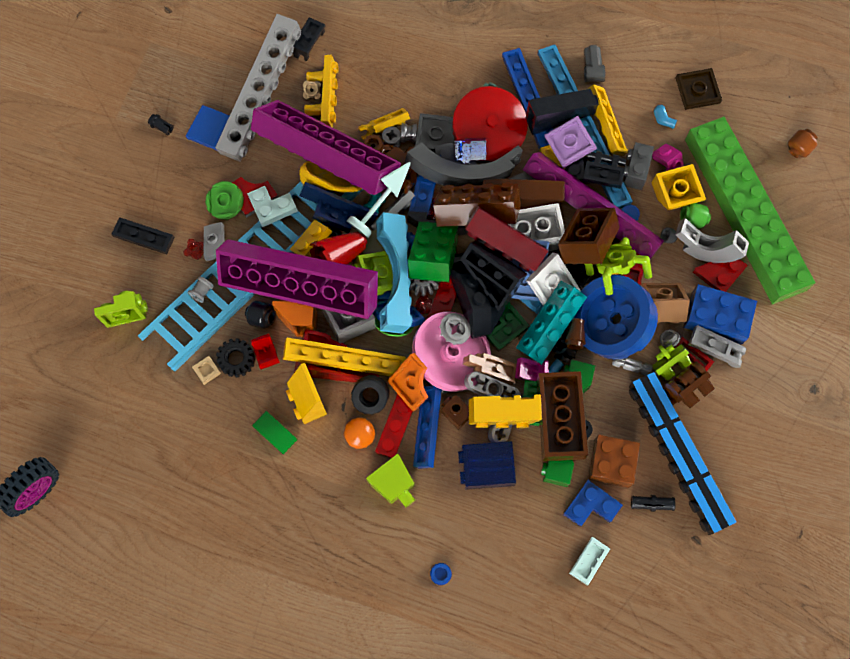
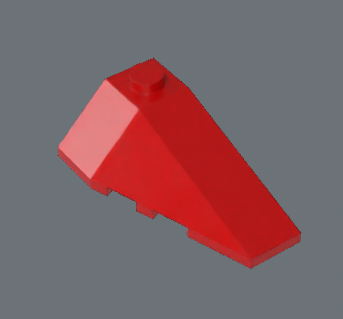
M305 329L302 340L347 347V345L340 344L331 339V336L314 330ZM302 362L295 363L294 373L303 364ZM305 363L311 378L356 383L360 378L367 375L379 377V374Z

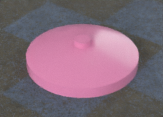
M440 312L429 317L417 329L413 339L412 353H415L427 367L424 378L430 384L445 391L467 390L464 379L466 375L473 372V368L463 365L464 356L477 353L491 355L490 345L486 336L472 339L470 335L469 339L463 344L453 345V343L446 342V339L440 336L441 329L439 326L441 320L446 315L456 312ZM457 324L456 326H454V327H451V328H452V331H451L452 333H451V334H454V333L457 332L456 330H457L458 324ZM476 377L471 379L473 386L478 383Z

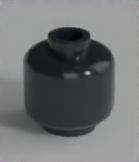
M253 301L246 308L245 316L249 325L265 329L275 322L276 312L269 303Z

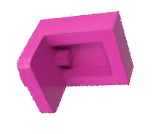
M667 143L652 154L653 160L664 165L666 171L684 166L682 152Z
M518 358L515 378L524 381H536L539 373H549V362L545 360L541 365L530 359Z

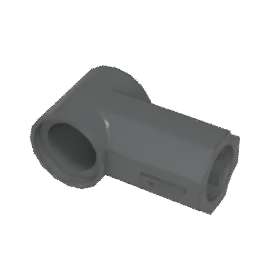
M590 45L584 49L585 83L604 82L605 66L602 65L600 47Z

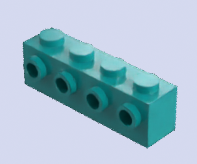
M560 281L516 348L542 365L587 297L575 287Z

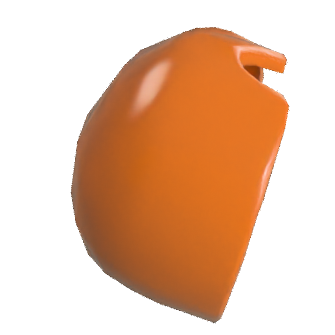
M354 418L346 424L344 438L353 448H367L375 438V429L366 418Z

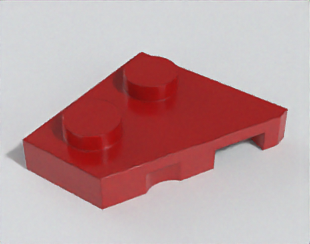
M740 259L727 263L709 262L696 267L692 273L710 287L726 292L748 265Z

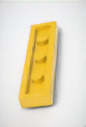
M593 84L588 89H591L593 95H596L599 105L595 114L600 120L601 131L607 139V147L612 154L623 156L628 151L605 89Z

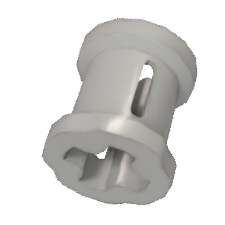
M199 276L197 278L198 282L192 290L188 291V294L193 299L203 303L205 295L214 286L210 281Z

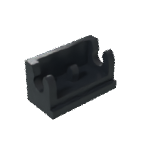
M310 17L301 29L300 38L293 45V56L299 59L300 55H302L305 61L309 59V53L319 36H323L325 33L324 28L326 26L324 23Z

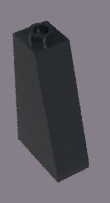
M591 89L529 100L526 121L531 134L535 135L561 126L576 116L582 119L594 115L599 105L596 95H593Z

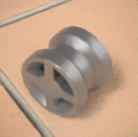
M402 123L401 142L411 141L416 143L417 124L408 126L406 123Z
M388 127L383 131V144L385 142L399 148L401 145L399 129Z

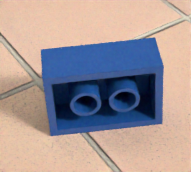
M698 284L691 294L687 322L684 323L683 328L693 331L694 327L699 325L742 345L749 338L757 301Z

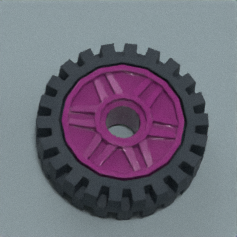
M44 457L34 458L32 461L25 462L24 466H19L16 472L13 471L11 473L12 476L7 477L4 480L5 483L0 485V509L9 517H17L20 514L26 513L27 510H31L34 505H38L39 501L46 497L47 493L52 491L51 488L56 485V481L59 479V471Z

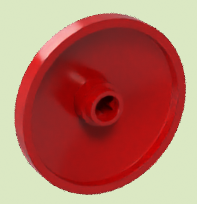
M484 86L467 93L456 106L452 118L453 135L459 147L468 156L482 162H493L506 155L516 146L521 147L527 134L528 124L522 104L513 94L498 87Z

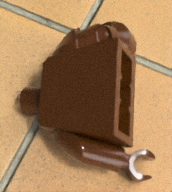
M369 135L363 142V144L401 162V166L405 164L407 152L414 148L410 146L403 152L398 147L385 142L383 144L382 139L377 135ZM410 167L399 192L400 194L403 191L407 194L409 189L416 185L418 173Z

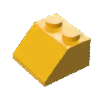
M693 164L657 173L651 182L657 200L667 210L706 200Z

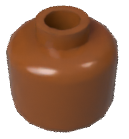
M809 129L798 130L788 141L789 153L795 158L808 157L817 147L818 137Z

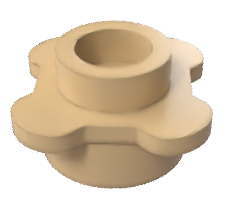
M305 81L303 83V97L305 99L315 98L318 100L321 97V83L319 81Z

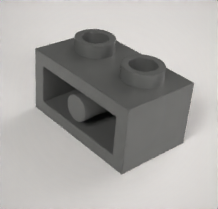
M635 142L633 149L629 148L626 160H629L628 166L625 165L623 176L625 177L624 184L626 187L638 190L643 189L647 180L654 146Z

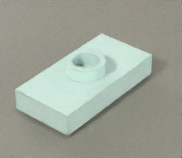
M591 537L569 574L588 586L610 548Z

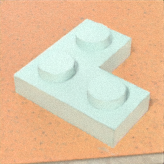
M265 186L247 193L262 227L298 212L290 193L271 200Z

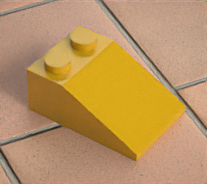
M303 363L287 382L289 389L286 390L290 402L294 401L296 404V408L293 410L297 419H302L303 423L306 424L327 415L308 368Z

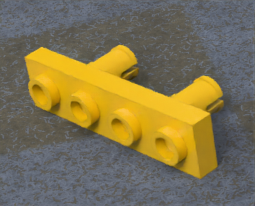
M324 55V69L322 71L307 72L306 74L307 81L323 83L321 104L305 105L304 112L308 116H321V122L333 128V123L336 122L334 106L337 105L335 90L338 88L336 73H338L339 68L332 55Z

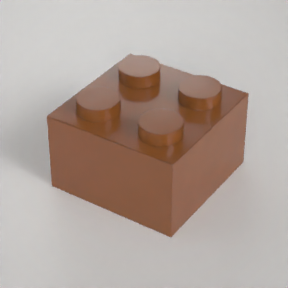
M598 435L594 440L588 480L630 488L634 485L640 443Z

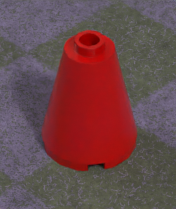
M356 231L317 240L310 244V246H313L310 254L313 258L348 265L366 249L367 239L364 234Z

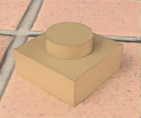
M210 356L192 367L204 385L221 374Z

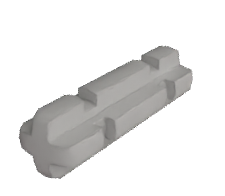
M631 358L613 359L612 361L613 366L619 368L622 366L623 369L636 373L641 372L642 375H648L652 372V365L642 364L641 361Z

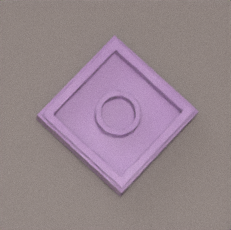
M578 116L544 135L562 168L597 149Z

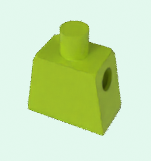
M396 454L366 478L367 482L391 504L399 499L407 508L415 501L409 492L414 487V482L399 454Z

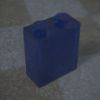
M512 441L462 445V451H458L459 464L463 463V472H460V484L465 485V490L515 486L516 475Z

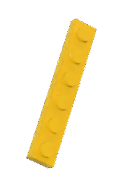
M288 337L285 339L283 360L392 376L406 360L404 356Z

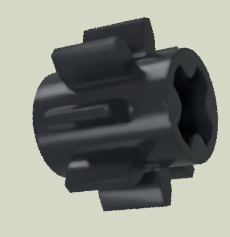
M563 336L562 339L557 341L552 350L556 352L554 356L556 359H562L568 363V360L575 359L578 350L567 348L566 337Z

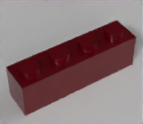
M477 206L465 226L468 236L475 240L478 238L485 241V246L493 251L497 248L502 251L501 255L510 261L513 259L520 262L519 266L526 271L530 269L536 271L548 253L546 247Z

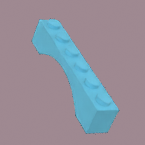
M385 212L376 220L377 240L386 251L392 266L393 287L386 305L379 312L380 331L403 334L412 325V315H410L412 299L409 296L411 280L408 277L409 266L407 259L409 243L406 239L408 224L406 223L405 215Z

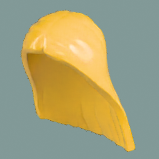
M311 161L303 163L299 170L303 186L307 182L323 190L337 192H358L362 189L350 184L349 181L343 178L336 177L326 169H321Z

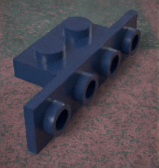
M305 182L299 195L302 198L317 203L313 219L346 233H349L352 227L347 222L349 217L354 216L361 221L370 210ZM374 212L365 224L371 226L378 213Z

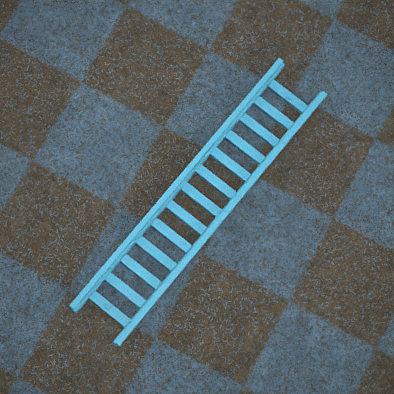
M300 181L289 193L292 199L297 196L315 211L317 203L299 196L303 188V184ZM364 189L358 192H345L341 197L352 201ZM299 211L290 215L305 229L311 224ZM281 220L271 223L292 242L284 250L261 229L262 225L258 221L238 242L249 244L248 241L256 235L271 249L293 253L290 248L300 236L298 237ZM217 262L208 268L201 277L208 280L213 275L218 279ZM196 280L151 322L138 337L143 341L154 330L159 333L178 352L167 363L175 372L255 294L228 288L236 296L228 305L210 289L206 296L222 310L213 318L188 294V291L192 290L198 282ZM183 302L208 324L200 333L176 311ZM169 316L193 338L185 347L161 325Z

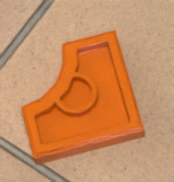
M415 353L410 354L387 380L412 411L417 410L428 398L423 385L424 373L427 367Z

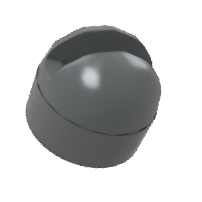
M669 227L664 228L660 235V238L667 244L674 243L678 237L675 235L676 231Z

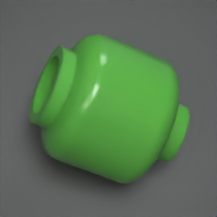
M694 203L683 206L680 212V219L686 218L697 229H702L705 225L709 224L711 214L706 205Z

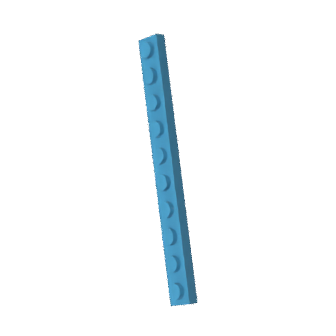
M556 45L538 50V56L557 95L578 91ZM591 116L580 119L597 147L593 152L601 151L602 154L610 155ZM600 161L601 164L611 165V163ZM622 182L621 189L602 185L609 202L619 209L625 205L632 204L633 200L624 182Z

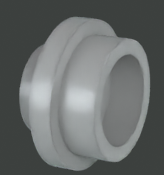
M672 329L664 331L660 336V343L664 348L670 345L675 347L680 341V335Z

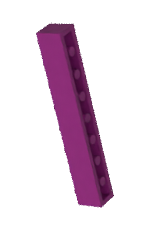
M541 152L532 154L523 168V171L536 180L564 181V200L576 209L615 208L620 226L615 237L620 241L624 237L628 238L630 246L638 254L648 256L651 259L664 243L663 239Z

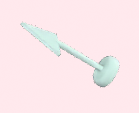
M410 162L380 179L388 188L361 221L354 216L348 218L347 222L357 231L364 234L365 237L369 238L371 235V230L365 223L389 193L392 192L398 198L411 164Z

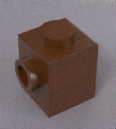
M457 395L453 398L448 397L442 403L441 413L459 430L469 420V407Z

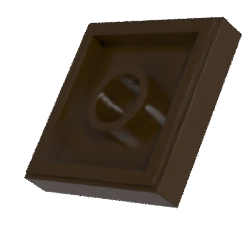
M712 68L676 74L675 79L685 110L720 104L722 102Z

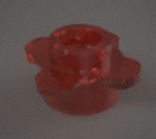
M189 239L187 241V248L183 251L184 255L196 260L201 259L204 253V242H196L194 239Z
M428 295L420 296L416 301V310L420 314H429L432 308V299L428 298Z

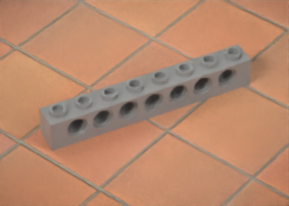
M276 14L215 147L221 155L241 162L242 157L246 156L248 152L247 146L256 134V132L251 130L253 109L270 103L271 94L278 86V78L285 71L288 56L290 57L293 53V45L300 38L301 29L296 20ZM282 37H287L285 40L280 41ZM279 53L277 57H272L273 54ZM271 69L270 73L264 74L265 71ZM264 86L262 90L257 91L258 87ZM256 103L254 107L249 108L250 104ZM249 119L246 124H241L243 120ZM241 136L239 141L234 142L235 137Z

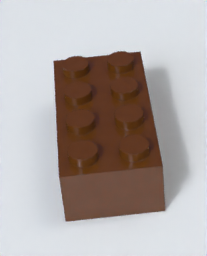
M505 182L497 185L485 183L475 186L465 184L463 186L446 185L441 187L434 203L437 227L466 226L477 206L507 224H516L521 206L519 184Z
M581 371L539 373L536 384L537 395L541 394L542 420L539 421L542 461L585 460L588 456Z

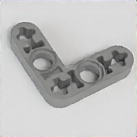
M480 372L469 373L464 379V384L468 390L482 396L509 397L501 395L502 392L505 394L512 392V397L514 395H521L517 388ZM476 377V381L484 383V385L477 384L473 386L471 379ZM491 383L497 387L495 395L491 394L488 390V386ZM490 425L488 431L489 440L493 444L505 443L509 438L512 425H509V428L501 429L496 428V425ZM500 430L499 434L502 435V438L497 439L495 432Z

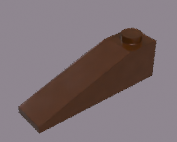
M483 180V184L492 183L497 185L505 182L519 184L520 210L564 202V181Z

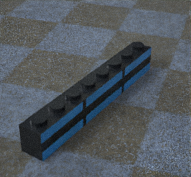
M655 372L633 381L629 386V394L638 403L641 417L643 419L646 418L649 424V432L658 440L661 454L663 456L666 455L670 471L674 475L676 474L679 479V487L684 494H687L690 500V508L699 516V524L702 530L711 535L736 523L733 514Z

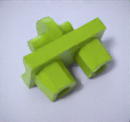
M660 345L658 348L661 352L655 356L658 361L652 365V368L658 375H661L668 381L675 376V372L671 368L674 364L678 363L682 369L691 364L688 356L689 352L682 345L676 348L672 345L667 348Z

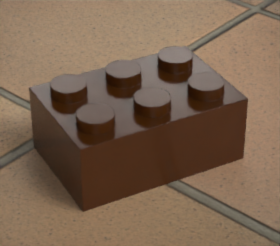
M579 208L576 210L558 243L564 264H602L620 228L615 208Z

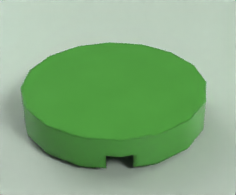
M229 181L215 183L206 195L205 203L207 210L220 220L234 218L243 207L244 198L242 191L238 186Z

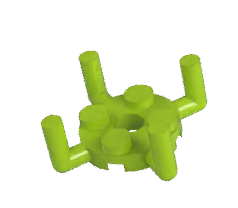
M626 237L622 238L619 244L611 245L602 264H596L598 272L603 274L602 278L606 295L614 293L611 280L612 274H628L630 268L636 263L642 264L645 279L652 278L650 258L644 255H636L635 249L632 250L629 239ZM585 264L586 274L588 276L593 275V264Z

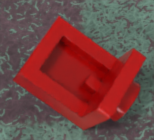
M270 334L254 338L250 341L260 370L280 363Z

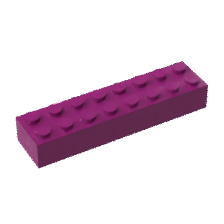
M279 100L253 109L252 131L258 133L261 137L273 141L274 144L288 149L289 152L303 157L304 160L313 162L321 169L332 172L336 177L343 178L349 181L350 184L366 190L369 194L376 195L387 189L388 187L380 179L401 166V162Z
M229 239L216 249L219 286L364 319H369L377 308L378 271Z

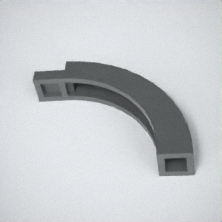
M421 142L407 152L405 164L410 162L409 167L416 173L443 186H463L465 184L475 186L483 185V180L507 179L510 177L515 166L521 161L520 157L523 150L516 146L506 155L493 162L480 165H466L438 156Z

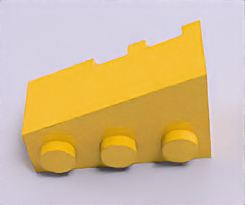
M541 394L534 395L531 398L514 395V397L482 396L469 399V425H476V428H488V425H496V428H509V425H516V428H529L530 424L542 420Z

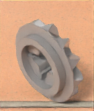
M450 313L441 320L439 326L441 329L440 336H443L446 342L456 345L463 344L469 339L471 328L465 317L457 313ZM458 324L457 330H456L457 332L454 333V334H451V333H452V332H451V331H452V328H451V327H454V326H456V325Z

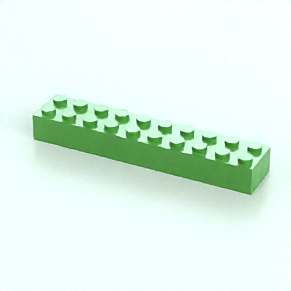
M725 116L690 129L685 142L732 230H737L749 241L746 256L772 305L808 291L816 282Z

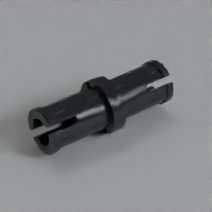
M650 495V497L631 496L632 509H650L651 512L656 510L675 511L676 503L674 497H656V495Z

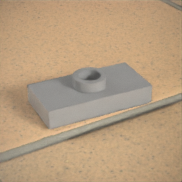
M222 222L204 226V259L206 261L216 259V249L225 242V230Z

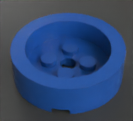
M612 275L611 280L614 293L606 295L603 278L599 277L581 290V293L587 298L574 316V318L584 320L586 344L583 346L607 359L628 358L637 351L644 349L651 341L658 322L657 307L650 293L631 278L622 275ZM620 314L621 321L614 324L612 317Z

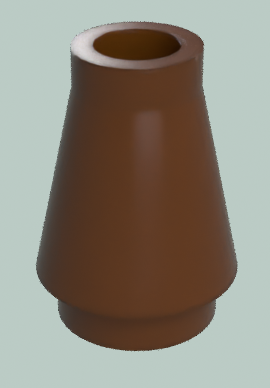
M572 319V324L565 340L567 348L582 350L583 345L586 344L583 319Z

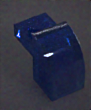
M487 138L455 140V160H462V163H470L471 160H486Z

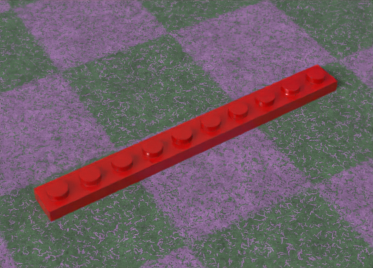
M451 278L449 282L440 283L427 319L440 312L452 311L457 295ZM398 393L375 450V453L390 459L397 454L413 413Z

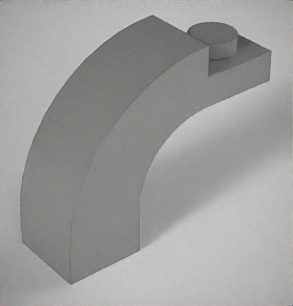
M686 218L679 221L675 234L684 242L683 250L687 254L699 260L712 263H727L739 260L746 256L749 241L737 230L724 236H709L700 232Z

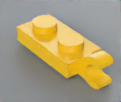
M401 108L374 119L367 125H361L358 129L360 132L367 130L366 135L361 136L364 140L367 136L372 135L373 132L383 133L388 127L394 125L401 126L410 117L408 112Z

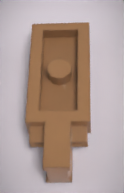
M486 353L464 356L463 365L473 368V372H480L510 385L515 384L516 363Z

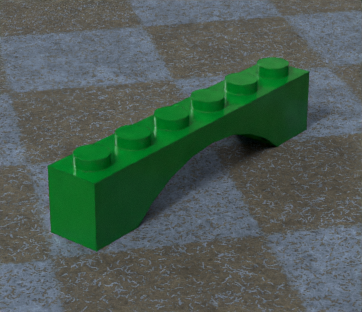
M571 360L569 366L565 365L564 372L581 371L583 393H585L592 385L596 365ZM573 460L547 461V463H543L541 475H544L543 482L568 487L574 468Z

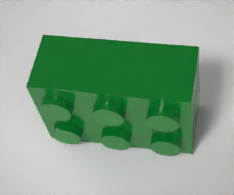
M418 223L408 259L410 279L449 282L458 245V226L437 227L436 223Z

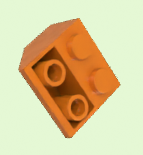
M281 299L272 302L278 318L296 337H302L305 329L317 331L318 314L315 307Z

